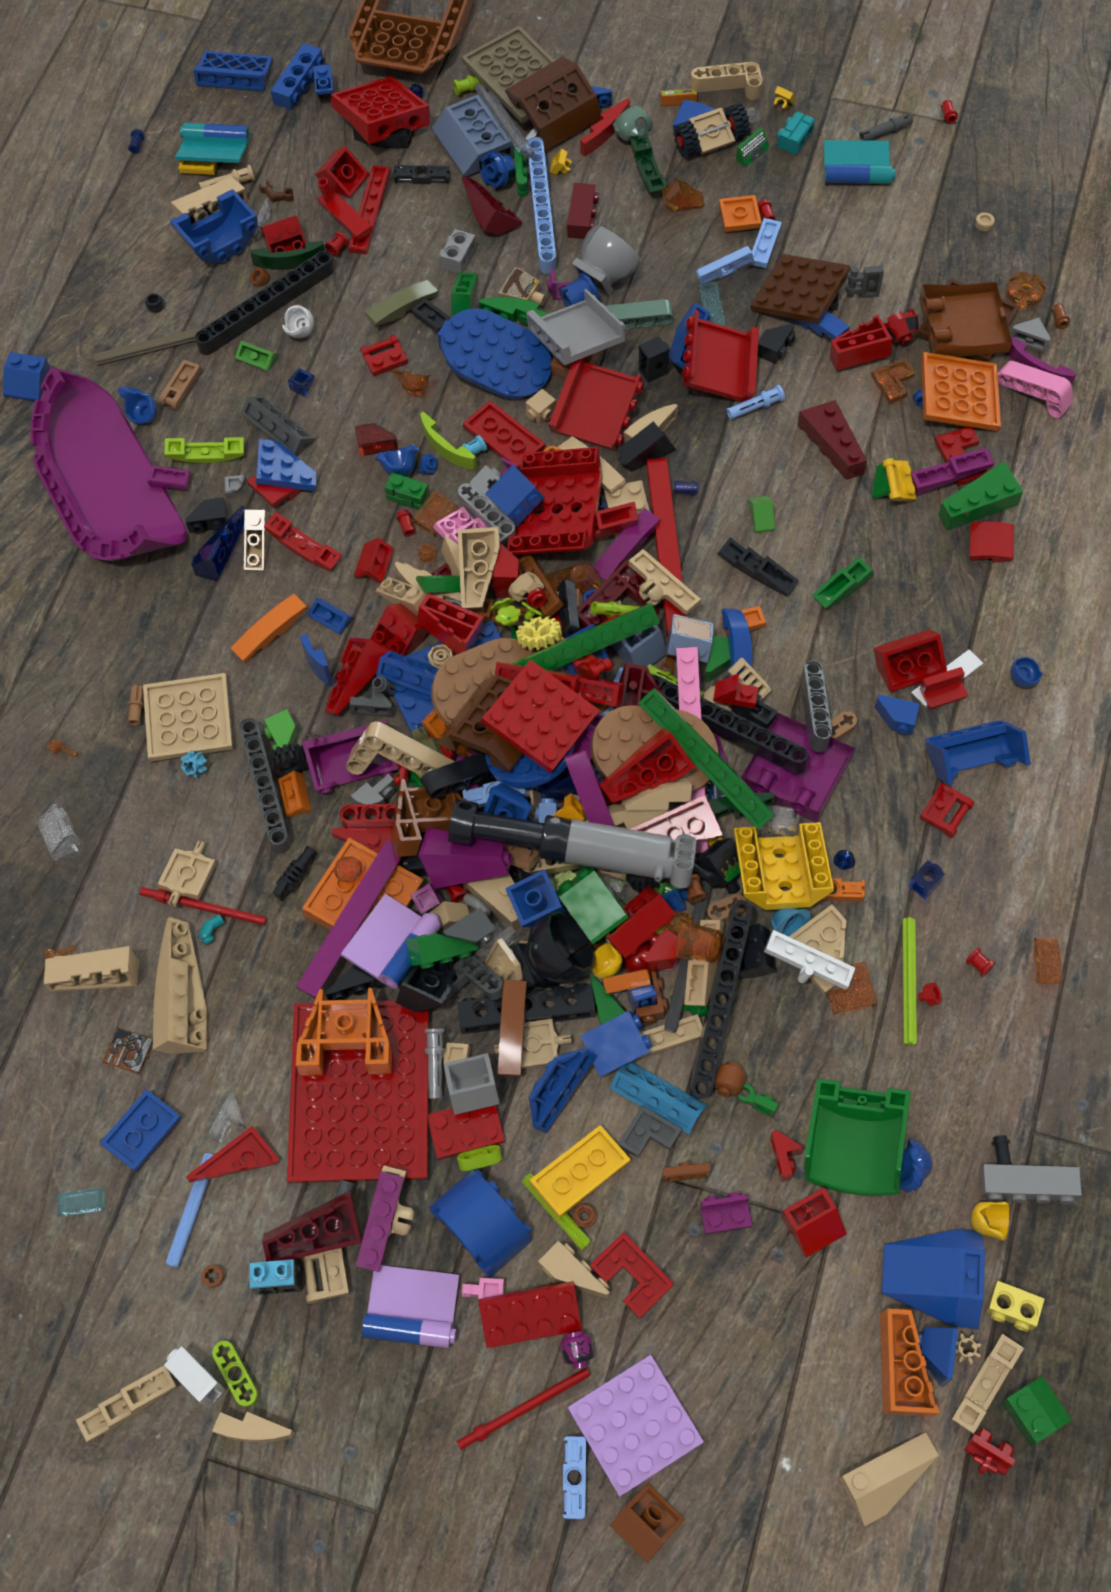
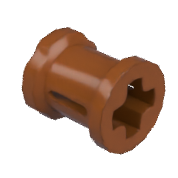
M698 874L691 876L690 885L686 888L689 903L699 902L707 896L706 892L702 890L699 882L701 878Z

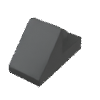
M374 689L371 699L364 696L351 697L350 699L352 714L393 717L394 715L392 704L382 692H376Z

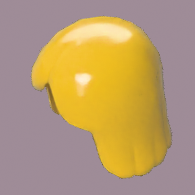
M986 1201L977 1203L971 1213L973 1229L984 1236L1005 1241L1009 1227V1203ZM985 1215H986V1217H987V1219H988L989 1225L987 1224V1222H986V1220H985Z

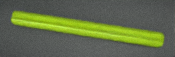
M907 917L902 920L903 1043L907 1046H912L917 1043L916 921L912 917Z

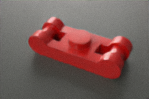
M592 653L571 662L573 669L577 673L593 679L599 677L600 673L613 669V665L608 658L600 659L593 656Z

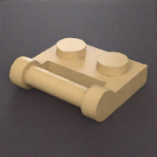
M342 1248L300 1258L301 1263L304 1265L308 1291L306 1300L308 1304L350 1294ZM319 1260L324 1291L317 1292L313 1267V1261Z

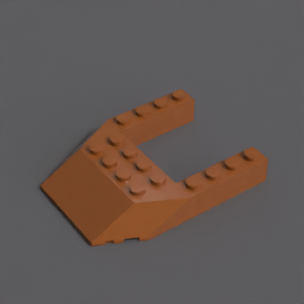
M362 0L349 30L356 63L424 74L448 54L461 40L475 0H450L442 21L385 12L384 9L388 0Z

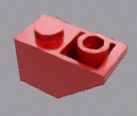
M664 928L660 935L656 933L651 940V949L643 951L639 958V961L642 963L638 970L657 971L671 969L683 952L687 942Z

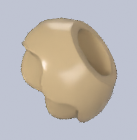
M444 644L436 645L428 652L430 664L438 669L445 661L454 656L453 651Z

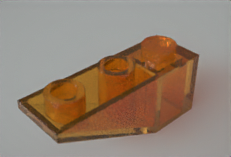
M588 561L546 574L547 579L556 592H559L557 587L564 578L574 581L575 589H579L582 595L588 590H597L600 587L599 571Z

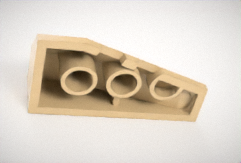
M499 527L458 529L461 607L465 609L483 608L500 549Z
M926 1432L854 1469L839 1479L864 1527L887 1515L939 1456Z

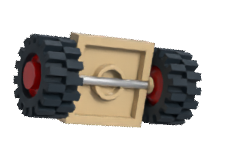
M741 103L726 107L724 112L721 107L675 125L673 129L674 140L677 143L676 147L679 148L678 151L681 153V156L685 158L699 152L702 155L733 144L736 139L748 136L751 128L748 121L749 116H747V111L744 110L745 107Z

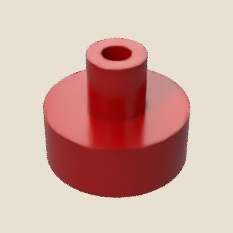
M935 982L925 984L923 992L918 993L920 1002L926 1001L929 1006L941 1004V991Z

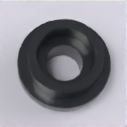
M152 293L146 297L145 306L150 311H158L164 306V300L160 295Z

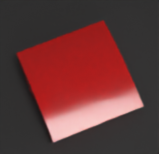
M256 475L247 480L248 485L273 508L286 498L291 501L303 491L300 489L256 484Z
M972 522L970 531L971 561L992 558L993 563L1014 560V524L1004 522Z

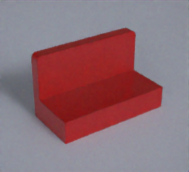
M380 538L365 543L354 577L360 578L367 575L377 583L382 582L394 548Z
M962 667L922 680L919 689L929 709L967 698L968 693L962 683L965 675Z

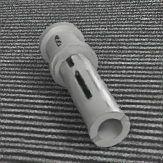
M424 1029V1033L427 1034V1048H425V1052L428 1055V1098H443L442 1054H444L445 1048H443L442 1033L445 1032V1029Z

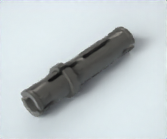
M906 113L903 116L890 118L885 123L861 131L859 133L860 140L869 141L890 132H897L900 128L913 123L912 116H910V113Z

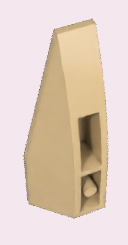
M169 917L163 935L155 983L153 1050L168 1054L203 1052L207 1050V1008L189 923Z

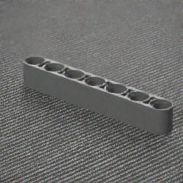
M245 718L240 722L239 729L268 840L274 852L284 853L290 848V839L273 775L267 760L268 756L262 734L254 718ZM254 747H259L257 750H251ZM259 765H264L262 768H256ZM269 783L267 786L261 787L262 784ZM269 801H274L271 805H265ZM272 820H279L275 824H270ZM283 838V841L279 843L275 842L277 839Z

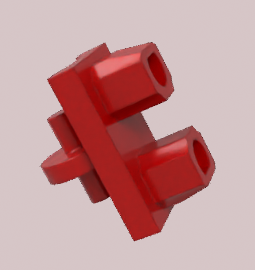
M982 1428L976 1435H973L964 1451L974 1456L972 1460L980 1465L978 1473L981 1475L985 1473L986 1469L993 1474L999 1472L1005 1475L1015 1461L1012 1458L1014 1447L1001 1442L998 1448L990 1444L993 1437L991 1433Z

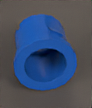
M584 272L578 275V279L560 289V296L566 307L585 300L584 289H587L600 301V296L594 283Z

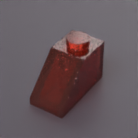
M375 423L355 426L360 457L398 450L395 434Z

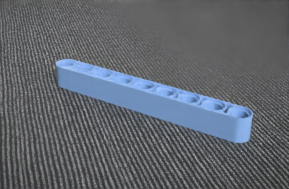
M532 137L527 141L539 267L542 273L550 274V269L556 270V252L544 144L541 138Z

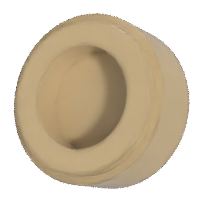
M980 213L976 217L975 226L981 231H989L993 228L995 219L989 213Z

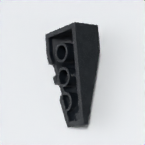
M455 956L452 957L453 961L440 964L439 961L433 962L434 966L421 969L420 965L413 966L401 984L396 1003L414 1012L441 1007L451 992Z

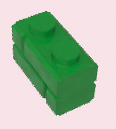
M393 472L384 487L387 500L411 508L414 507L420 511L424 510L430 499L429 484Z

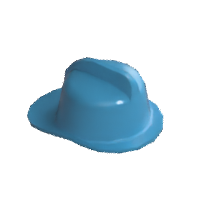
M779 909L772 916L771 925L775 931L789 937L810 921L811 914L807 909Z

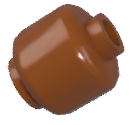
M730 1061L718 1067L713 1086L717 1089L719 1095L729 1098L730 1095L735 1096L741 1092L746 1080L743 1067Z

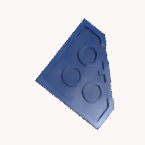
M259 439L256 484L315 491L316 472L279 441Z

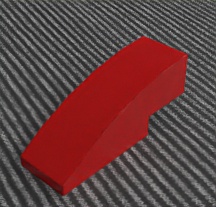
M635 501L596 511L597 517L593 542L614 535L638 522Z

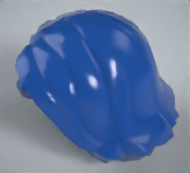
M412 444L405 448L402 447L397 451L379 452L375 459L379 461L389 476L393 472L406 477L414 470L415 455L419 451V447Z
M909 1138L907 1147L904 1150L900 1190L907 1193L912 1190L916 1191L922 1186L923 1180L928 1177L933 1165L931 1155L926 1151V1148L920 1142L914 1141Z

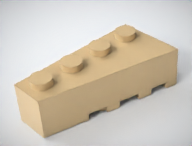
M130 946L68 956H54L53 958L45 959L44 985L49 992L138 987L139 961Z

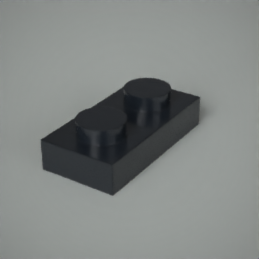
M425 298L412 308V314L437 333L445 321L451 319V317Z

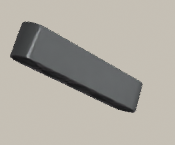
M811 660L804 664L800 678L806 728L810 748L815 752H824L828 748L832 736V727L823 667L819 662Z

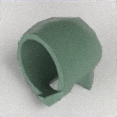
M637 105L623 111L613 124L616 135L624 141H630V138L642 136L653 127V121L650 116ZM642 119L645 122L646 128H642L636 120Z

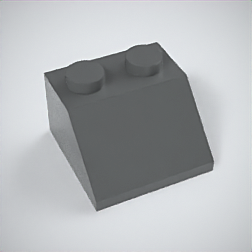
M480 907L444 930L442 935L476 946L479 945L482 948L491 942L492 935L496 929Z

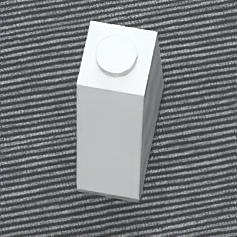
M182 1346L179 1349H174L167 1356V1362L164 1366L208 1409L226 1391Z

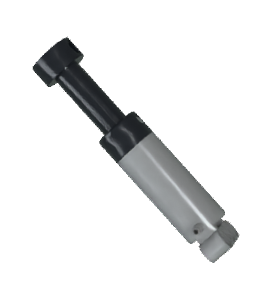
M456 799L454 802L448 842L471 846L473 838L525 846L539 849V857L542 859L651 877L657 882L670 878V883L677 888H687L690 885L696 850V838L692 835L680 834L675 840L671 836L547 815L544 823L478 812L479 806L476 802Z

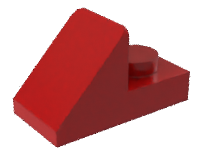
M735 674L716 682L714 702L755 709L758 687L738 684L740 674Z
M775 1130L771 1132L770 1140L781 1182L790 1181L792 1173L795 1172L792 1158L788 1159V1157L803 1154L805 1148Z

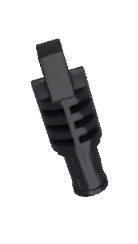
M310 846L305 847L298 859L290 863V866L286 868V871L283 872V875L276 882L277 886L273 894L277 899L283 901L290 892L292 893L297 888L304 875L308 873V866L318 855Z

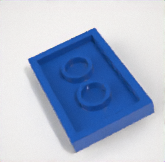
M146 1089L103 1138L100 1144L134 1172H137L182 1117Z

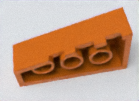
M884 1310L880 1313L883 1414L932 1417L940 1414L932 1393L934 1392L931 1381L929 1382L926 1371V1361L920 1349V1340L912 1310Z

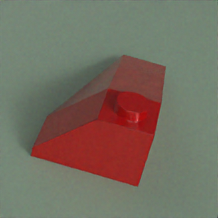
M350 638L342 653L340 662L343 665L341 671L336 672L335 679H337V685L330 692L325 712L338 715L350 702L351 697H355L377 673L380 657L389 650L370 639Z

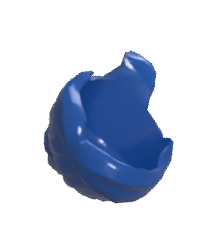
M118 388L120 397L125 399L124 412L131 422L135 424H149L154 420L157 408L152 396L137 388Z

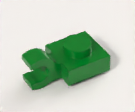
M744 1084L743 1090L748 1091L749 1096L744 1097L739 1094L738 1100L773 1118L778 1107L775 1099L765 1094L762 1096L756 1095L752 1086Z

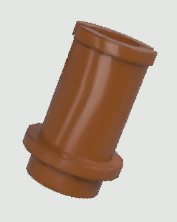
M1055 304L1051 308L1055 317V325L1060 329L1066 328L1069 325L1070 318L1066 315L1063 304Z

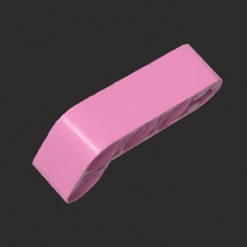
M1008 361L997 373L998 383L1002 386L1046 400L1047 410L1055 418H1060L1073 404L1072 385L1066 378L1015 361Z

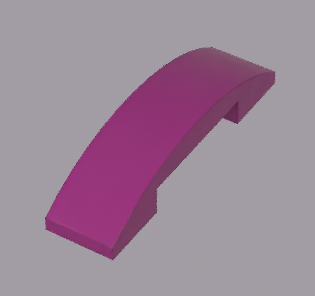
M1011 336L1012 345L1010 352H1007L1012 361L1066 378L1073 386L1077 373L1061 364L1057 369L1026 352L1027 344Z

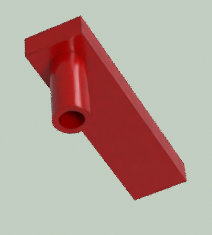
M327 178L318 180V186L322 194L317 198L319 204L349 233L360 241L373 231L372 226L330 187Z

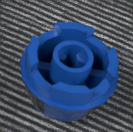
M492 151L480 160L483 162L480 174L485 184H490L493 188H502L514 177L515 165L508 154Z

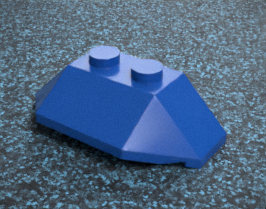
M697 303L692 304L678 325L669 352V358L682 369L685 367L683 356L686 351L684 341L688 330L686 328L688 317H691L698 310L699 319L711 322L710 312Z
M583 1048L554 1056L547 1064L545 1072L540 1080L534 1084L533 1091L529 1095L532 1122L535 1129L546 1134L548 1133L597 1055Z

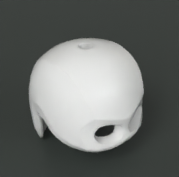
M300 305L289 307L285 313L286 325H282L283 330L294 338L307 337L314 327L312 313Z

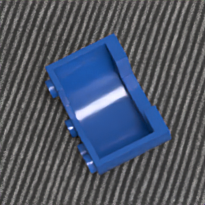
M233 189L217 197L219 211L192 225L190 217L186 213L170 220L173 229L193 252L205 262L222 263L236 254H240L257 229V215Z
M476 1169L475 1171L470 1170L432 1203L428 1209L443 1226H447L473 1256V1260L488 1278H491L532 1242L529 1235L532 1233V1230L515 1215L513 1211L516 1208L508 1198L505 1200L501 1198L498 1194L500 1190L492 1180L487 1182L484 1175Z

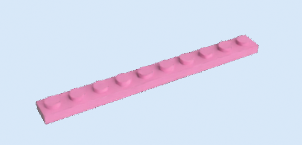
M676 648L679 710L689 712L701 719L698 648ZM705 784L698 790L691 792V801L705 795ZM708 840L696 842L695 855H700L708 849Z

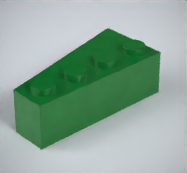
M1003 461L941 503L938 516L948 531L1019 505L1023 490L1006 462Z

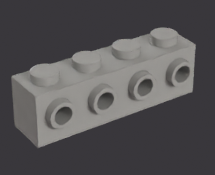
M983 1164L980 1169L981 1198H988L990 1202L1012 1199V1202L1023 1203L1028 1199L1036 1200V1203L1042 1204L1050 1203L1051 1200H1059L1061 1204H1073L1082 1196L1079 1167Z

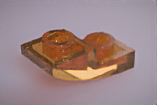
M1034 938V960H1037L1036 983L1061 984V959L1058 940L1056 938Z

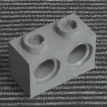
M454 229L452 235H449L445 248L441 249L439 253L441 268L458 274L459 272L463 273L476 249L475 235Z

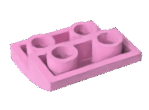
M464 507L439 520L433 526L443 538L448 536L457 544L458 529L488 528L479 517L474 519Z

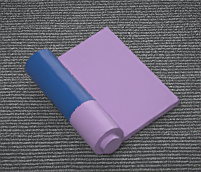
M384 894L344 948L341 956L390 988L397 989L413 967L411 966L406 939L437 933L441 928L440 919L433 913H424L422 916H419L392 897Z
M381 1265L379 1272L373 1271L368 1312L365 1314L363 1321L362 1337L449 1348L450 1343L455 1344L456 1329H453L460 1275Z

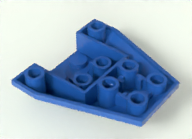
M955 1229L884 1244L881 1294L950 1326L978 1330L984 1299L985 1249L982 1234L976 1231Z

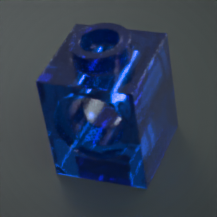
M927 860L911 877L908 886L923 899H926L942 882L945 873L939 865ZM923 876L931 877L932 881L925 880Z

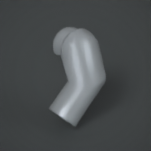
M470 893L464 896L463 902L476 910L481 907L487 917L491 915L490 908L481 899Z

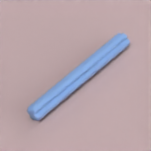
M205 1153L201 1164L211 1158L213 1154ZM209 1179L193 1183L166 1259L168 1266L179 1267Z

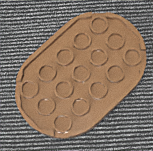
M499 638L449 658L437 670L431 685V699L437 715L449 726L480 684L495 676L496 662L511 664L536 653L534 649L529 650L528 647L522 648V644L519 645L516 639Z
M630 705L616 708L606 714L594 729L591 738V755L597 770H600L606 778L647 740L662 730L641 706ZM677 710L718 754L717 743L710 728L697 716L686 711ZM692 761L695 767L681 778L689 780L692 785L691 792H694L707 783L709 778Z

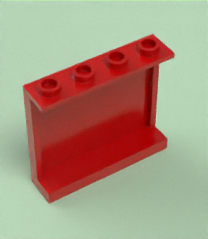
M696 310L686 321V328L688 330L684 341L686 351L683 356L685 361V367L682 372V377H684L683 386L739 402L751 399L755 395L759 328L751 327L746 333L699 319V311Z
M583 358L572 362L549 422L550 431L569 438L573 436L579 441L616 452L618 446H621L623 443L624 429H628L631 417L629 416L631 411L636 409L638 393L641 394L644 387L641 374L638 373L636 378L584 362Z

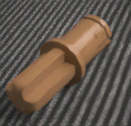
M134 685L131 688L130 702L127 704L129 708L127 723L131 726L141 725V713L144 708L142 703L143 686Z

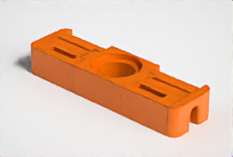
M832 878L836 892L821 899L828 901H863L865 897V881L861 879V882H842V878Z

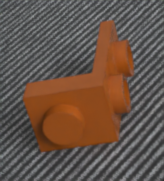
M650 971V981L657 994L656 1005L636 1008V1014H638L643 1025H651L657 1020L664 1019V1011H667L666 999L661 998L660 990H663L660 977H656L655 971Z

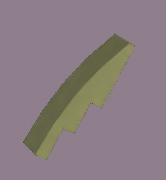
M428 280L413 284L381 300L365 311L364 315L375 326L404 318L406 311L412 310L424 298L428 300L437 297L438 290Z

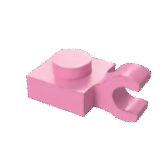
M480 1278L479 1285L462 1284V1297H478V1299L502 1295L504 1279Z

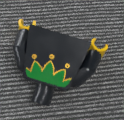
M733 837L708 840L710 847L694 859L692 874H698L701 879L713 888L725 886L728 894L736 892L740 889L735 879L740 875V868Z

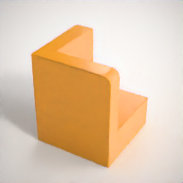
M570 793L564 798V807L552 816L582 821L585 819V811L582 804Z

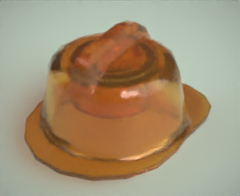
M404 370L391 371L394 374L400 375L403 389L411 395H422L424 390L427 389L429 376H433Z

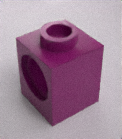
M428 884L411 894L421 914L428 913L444 902L438 889H434L432 884Z

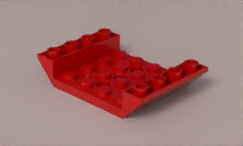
M588 447L523 453L520 470L545 498L518 525L516 536H509L507 550L513 555L587 549L593 544L596 511H598L602 483L599 448ZM582 507L578 512H573L575 508ZM563 508V510H561L559 513L555 514V511H556L557 509ZM539 510H544L540 515H536Z

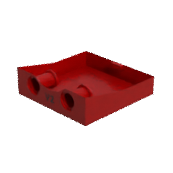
M392 76L331 94V107L348 120L368 144L386 139L399 128L416 130L430 125L429 104Z

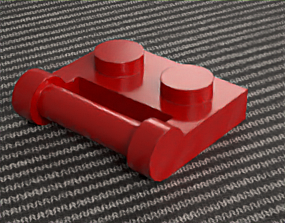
M395 334L389 336V339L368 347H360L361 354L373 377L408 364V359ZM393 346L392 349L370 356L371 353Z
M941 782L919 819L941 830L947 837L953 838L963 817L968 810L972 809L975 803L971 798ZM954 803H960L961 806L949 824L944 822Z

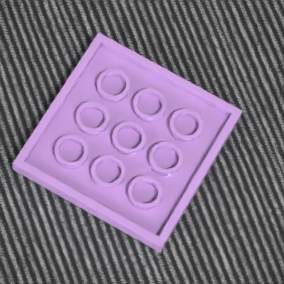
M651 1355L568 1407L569 1412L619 1498L704 1443Z

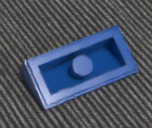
M317 597L307 615L338 634H342L354 618V616L328 601Z

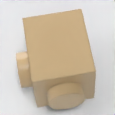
M541 389L526 401V415L530 420L537 422L539 425L542 424L545 420L547 421L552 417L556 406V399Z

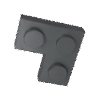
M641 1106L618 1146L639 1158L650 1139L671 1150L682 1128L648 1108Z

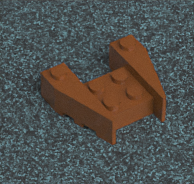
M401 779L396 797L391 834L395 857L417 856L422 841L420 832H426V829L435 828L449 831L455 800H467L465 798L462 799L457 791L431 799L424 787L407 788L405 779Z

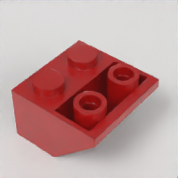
M297 215L260 226L266 247L269 248V253L306 249V241Z
M500 543V549L491 576V590H495V598L511 599L508 589L520 576L519 559Z
M400 603L387 605L370 639L389 651L407 656L422 643L428 631L417 623L418 617Z
M824 1187L786 1208L781 1215L782 1220L805 1258L847 1235L839 1212Z

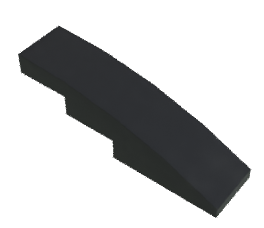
M731 537L717 553V555L749 577L785 596L789 595L799 581L770 557L766 556L764 559L748 546L745 549Z

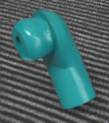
M220 914L203 923L198 934L203 944L211 943L214 940L211 935L212 931L225 924Z

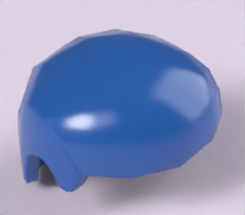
M1029 657L1016 659L1010 669L1011 679L1016 685L1023 688H1030L1040 682L1039 680L1043 675L1036 661Z

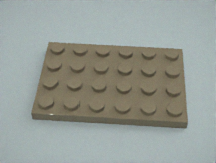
M520 26L462 56V62L521 123L529 120L520 104L514 106L505 90L554 62V60ZM568 86L570 93H576L573 86ZM539 103V107L542 110L548 109L545 103Z

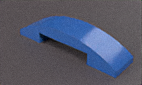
M723 608V629L728 630L731 666L727 668V671L739 658H743L752 667L751 637L745 616L741 610ZM741 668L737 674H741L744 669ZM746 675L743 681H745L749 676Z

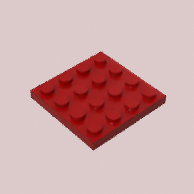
M530 659L485 713L480 722L549 773H552L600 710Z

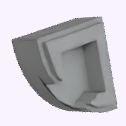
M244 475L225 477L226 497L237 494L245 484Z

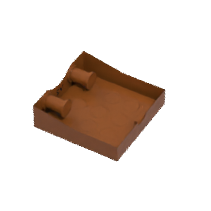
M997 282L968 285L922 284L919 301L932 353L964 357L1010 352L1012 338Z

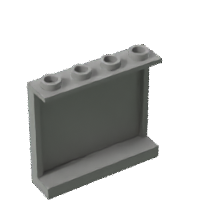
M584 289L585 300L540 317L534 310L526 312L528 329L563 365L625 341L626 327L624 323L619 321L614 313L610 312L587 289Z

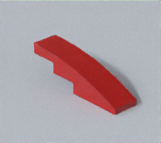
M629 98L601 113L600 121L590 127V134L580 139V153L584 157L612 137L615 133L613 124L616 118L623 111L630 108Z

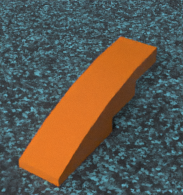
M292 594L258 620L238 639L231 649L243 662L247 663L260 648L264 650L277 635L282 637L308 606L296 594Z

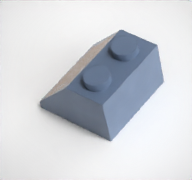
M673 614L664 655L677 658L676 648L697 647L698 662L708 663L714 623Z

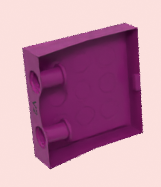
M778 713L769 731L804 747L808 751L807 771L802 774H795L754 754L741 779L755 793H774L775 804L817 823L849 765L855 748L831 737L826 751L815 752L809 746L806 725Z

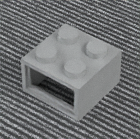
M488 1053L444 1063L454 1115L500 1104Z

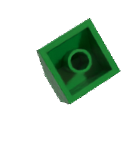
M1043 1376L1001 1402L1030 1447L1072 1420Z

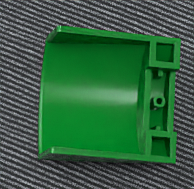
M817 1078L804 1157V1180L826 1189L863 1196L899 1194L911 1091L887 1088V1093L852 1089L840 1087V1081Z

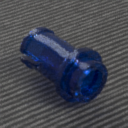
M134 129L130 134L131 140L128 150L132 153H139L141 142L145 136L142 130Z
M675 480L673 493L697 495L699 483H696L695 480H692V482Z

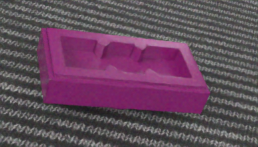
M152 465L148 485L187 491L191 471Z

